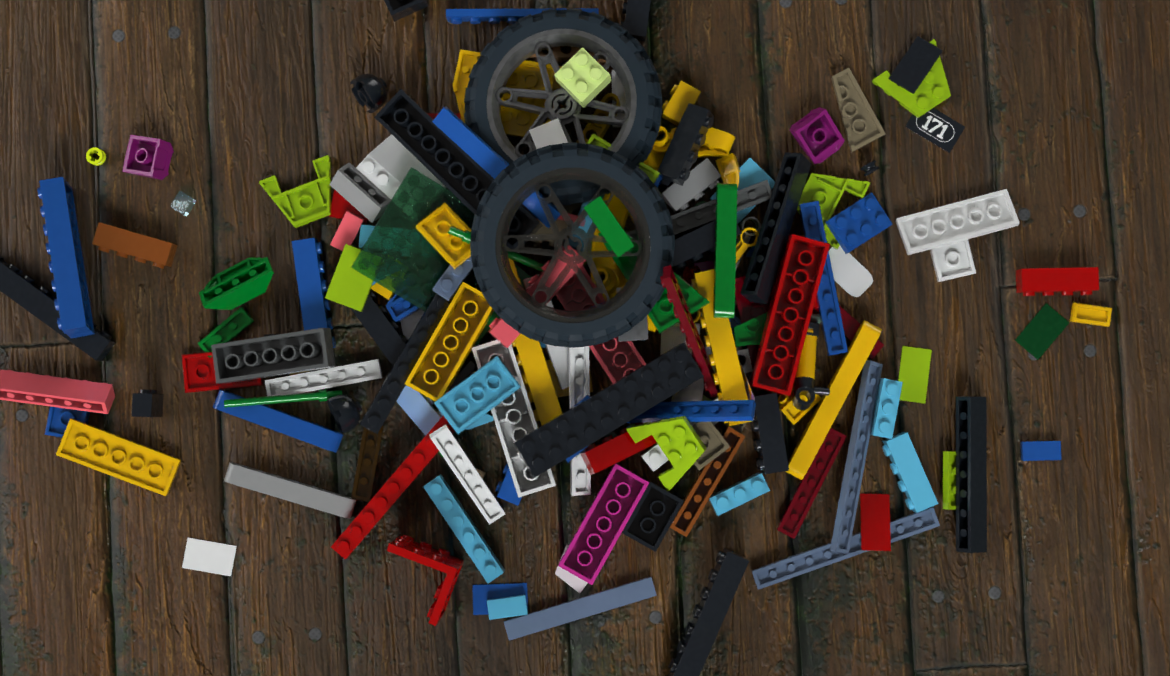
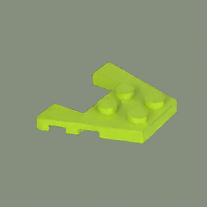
M935 39L929 42L937 47ZM940 56L914 94L889 80L891 75L887 70L872 80L874 85H878L887 95L896 99L900 105L917 118L951 96Z
M329 155L312 161L318 179L288 191H281L275 175L259 181V184L295 228L331 215V159Z
M811 173L804 186L799 204L819 201L826 241L837 250L840 244L825 222L831 218L844 190L862 199L870 182Z
M685 416L663 419L653 423L645 422L641 425L633 424L626 428L635 444L652 435L672 464V468L658 476L667 491L671 490L706 450V446Z

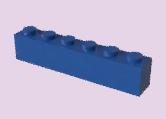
M316 238L292 241L304 331L317 328L333 329L332 318H329L328 310L331 309L330 301L325 298V291H328L327 281L323 279L325 264L320 258V254L323 253L322 244ZM333 336V337H332L333 348H336V342H335V338H334V336Z

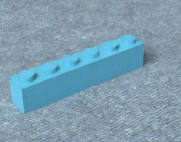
M439 475L424 485V489L486 582L490 583L503 574L505 569L443 476Z

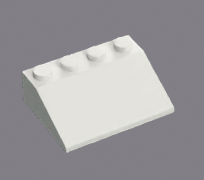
M392 134L371 151L356 167L358 171L389 197L414 222L422 216L447 188Z

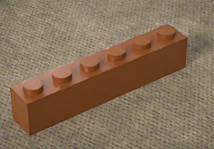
M727 426L722 433V437L730 448L700 470L670 526L671 529L685 537L688 536L745 438L744 435Z

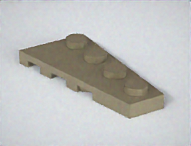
M850 68L832 76V84L850 152L852 153L884 136L886 133Z

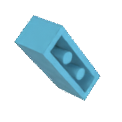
M880 378L870 435L892 439L903 382Z
M758 472L712 494L709 501L715 514L719 516L769 492L770 489L762 473Z

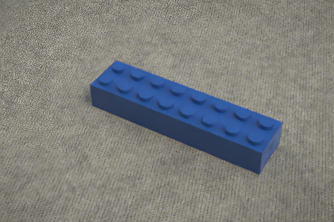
M64 177L40 180V187L37 188V191L43 203V206H40L42 217H45L46 224H43V231L45 236H48L49 242L46 243V250L51 255L49 269L54 275V280L51 281L53 291L57 295V299H54L56 310H59L60 318H57L58 327L70 338L94 335L95 331L72 187Z

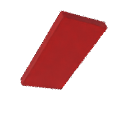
M212 352L181 355L185 393L263 385L262 378L216 384Z

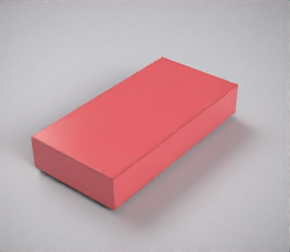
M346 211L330 245L343 251L345 244L352 246L365 219L350 211Z

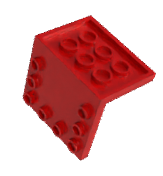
M403 534V536H399L389 543L388 552L447 574L444 581L437 588L434 596L436 600L431 605L427 615L430 618L428 624L436 626L444 615L464 560L449 555L450 551L439 548L438 551L431 548L432 545L427 542L421 541V544L414 542L413 537Z

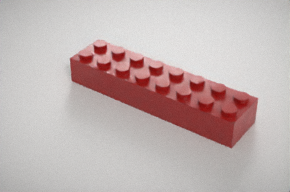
M795 234L788 236L749 383L750 386L785 396L791 395L830 244Z

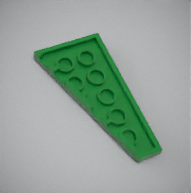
M598 233L631 287L642 265L644 247L627 234L634 247L620 257H617L602 234ZM675 274L691 314L710 303ZM665 288L662 296L648 314L659 334L680 322L679 318H676L674 315L673 303L668 301L667 288Z

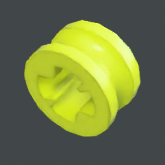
M93 147L87 151L86 159L89 163L99 166L105 162L106 154L103 150ZM94 153L100 156L98 160L95 159L94 161V157H92Z

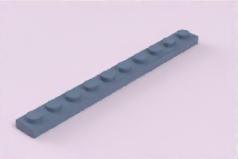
M866 360L862 370L830 547L831 551L849 554L883 367V364L871 360Z
M934 507L890 521L891 543L940 526ZM861 532L852 535L849 554L831 551V543L751 570L757 589L768 587L867 552L861 550Z

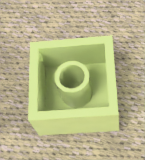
M583 47L554 74L556 81L583 108L612 81L610 74Z

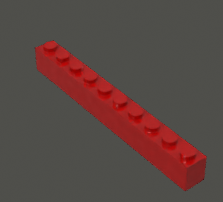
M444 416L439 419L331 546L345 560L439 452L429 434L445 424L452 434L455 433V430Z

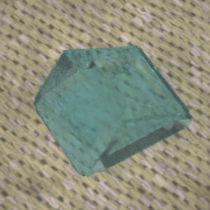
M179 191L170 207L187 217L196 200Z

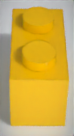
M680 81L679 85L675 84L670 92L672 95L670 101H665L662 106V118L678 126L688 103L695 105L701 91L683 81Z

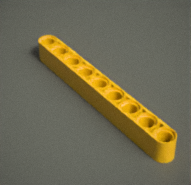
M866 320L861 323L848 347V352L845 353L827 387L830 389V394L822 396L788 460L789 471L785 472L800 480L804 478L882 331L881 328Z

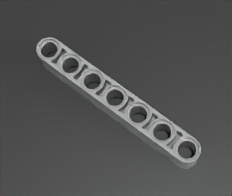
M229 462L224 478L225 482L349 519L352 517L356 504V499H351V497L233 462Z

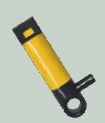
M809 322L795 376L792 402L794 407L799 410L808 409L815 399V394L826 396L830 394L829 388L814 386L819 323ZM799 396H806L808 401H802Z

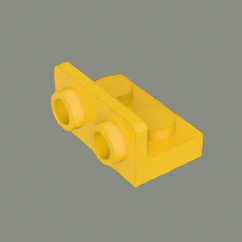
M795 382L793 383L790 396L781 394L778 397L779 410L793 425L822 399L818 394H815V399L808 409L799 410L795 408L792 402ZM799 396L802 401H808L806 396Z

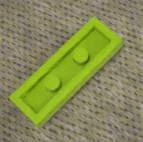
M943 451V509L956 510V451Z

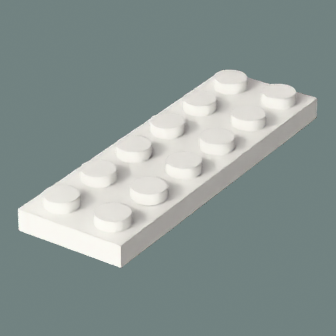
M1007 189L896 218V224L907 255L1012 228L1020 223Z

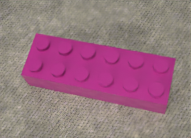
M617 463L614 464L558 566L593 585L645 492L649 481Z

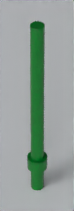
M450 226L449 234L459 237L463 242L470 244V231H462ZM500 246L502 256L541 272L544 271L541 269L544 264Z
M318 390V392L229 399L224 400V408L319 400L321 402L342 394V390Z

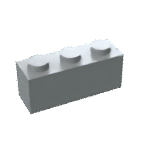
M707 158L690 171L689 178L684 182L683 186L674 183L662 192L661 195L674 213L677 211L682 212L690 206L688 204L693 199L697 201L705 195L703 191L707 188L712 190L716 187L717 183H720L718 180L721 178V175Z
M350 162L337 170L330 183L332 188L371 223L385 213L392 201Z

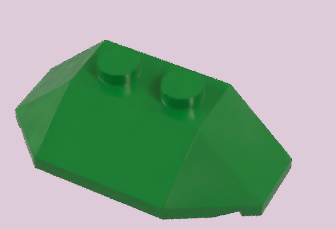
M250 257L216 274L207 283L205 288L199 292L203 307L205 309L232 310L265 293L274 274L268 257Z

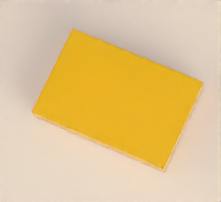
M445 202L418 223L416 229L456 269L471 257L470 244L463 242L459 237L449 234L448 230L450 226L462 231L467 230L471 232V229Z

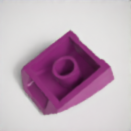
M821 107L810 111V113L793 124L789 129L814 164L822 163L838 151L845 141L827 110Z
M130 135L122 172L163 180L169 175V165L172 153L174 152L171 143L157 138Z

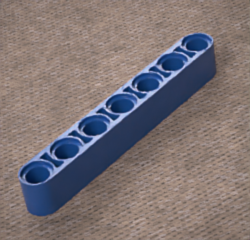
M219 389L213 405L214 409L337 453L344 434L266 405L224 408V400L241 399L244 397Z

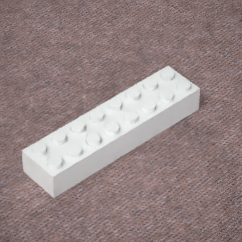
M498 340L473 347L472 351L478 369L498 356L521 386L520 389L491 410L518 498L556 486L551 468L536 477H532L513 444L516 440L537 429L538 424L512 344L506 348Z

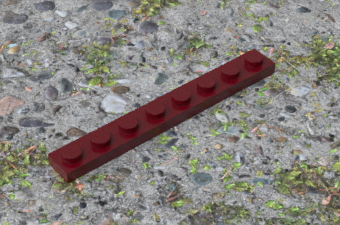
M672 266L663 267V276H660L663 288H667L668 301L674 305V315L680 320L681 332L686 334L687 346L692 349V357L698 363V367L704 376L705 390L710 392L712 398L717 397L719 385L714 383L713 374L715 372L710 365L709 357Z

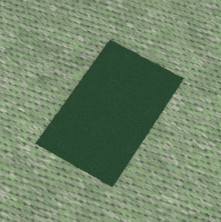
M1046 303L1015 341L1039 360L1069 322Z

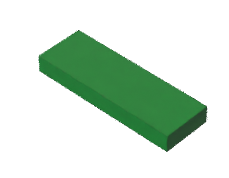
M601 196L583 207L617 257H620L634 247V244Z
M240 307L197 344L204 352H212L211 345L231 342L255 321L243 307Z

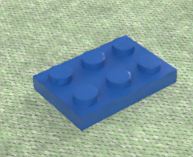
M870 193L825 222L845 254L893 225L873 193Z

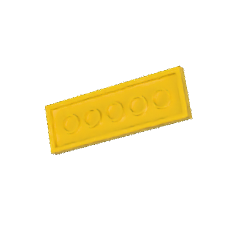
M73 418L69 420L56 452L57 456L163 496L168 495L181 463V459Z

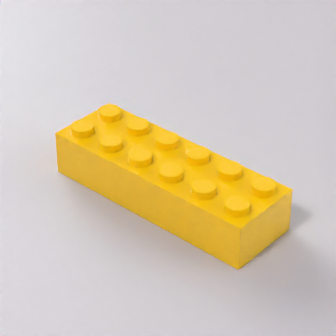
M462 282L407 378L405 385L433 401H437L449 391L494 312L481 291Z

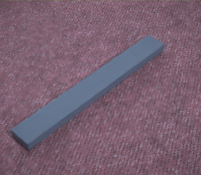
M650 576L538 610L528 615L504 621V626L510 641L657 596Z

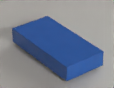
M1061 441L1020 442L1021 461L1061 460Z

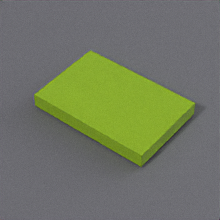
M345 244L325 298L362 312L382 257Z

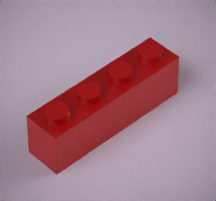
M1098 267L1026 268L1016 270V293H1023V296H1035V293H1042V296H1054V292H1061V296L1073 295V292H1080V295H1092L1093 291L1099 290Z
M626 428L618 431L619 435L614 438L610 435L601 439L602 444L598 446L595 443L587 446L585 452L581 453V456L590 475L656 444V440L650 435L635 444Z

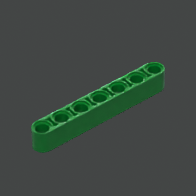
M717 183L714 318H734L737 184Z

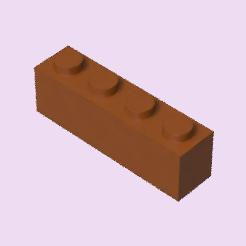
M100 222L92 242L93 245L98 246L97 250L107 253L110 250L117 251L116 255L128 258V255L135 257V261L146 264L148 260L153 262L152 266L162 269L165 266H172L178 246Z

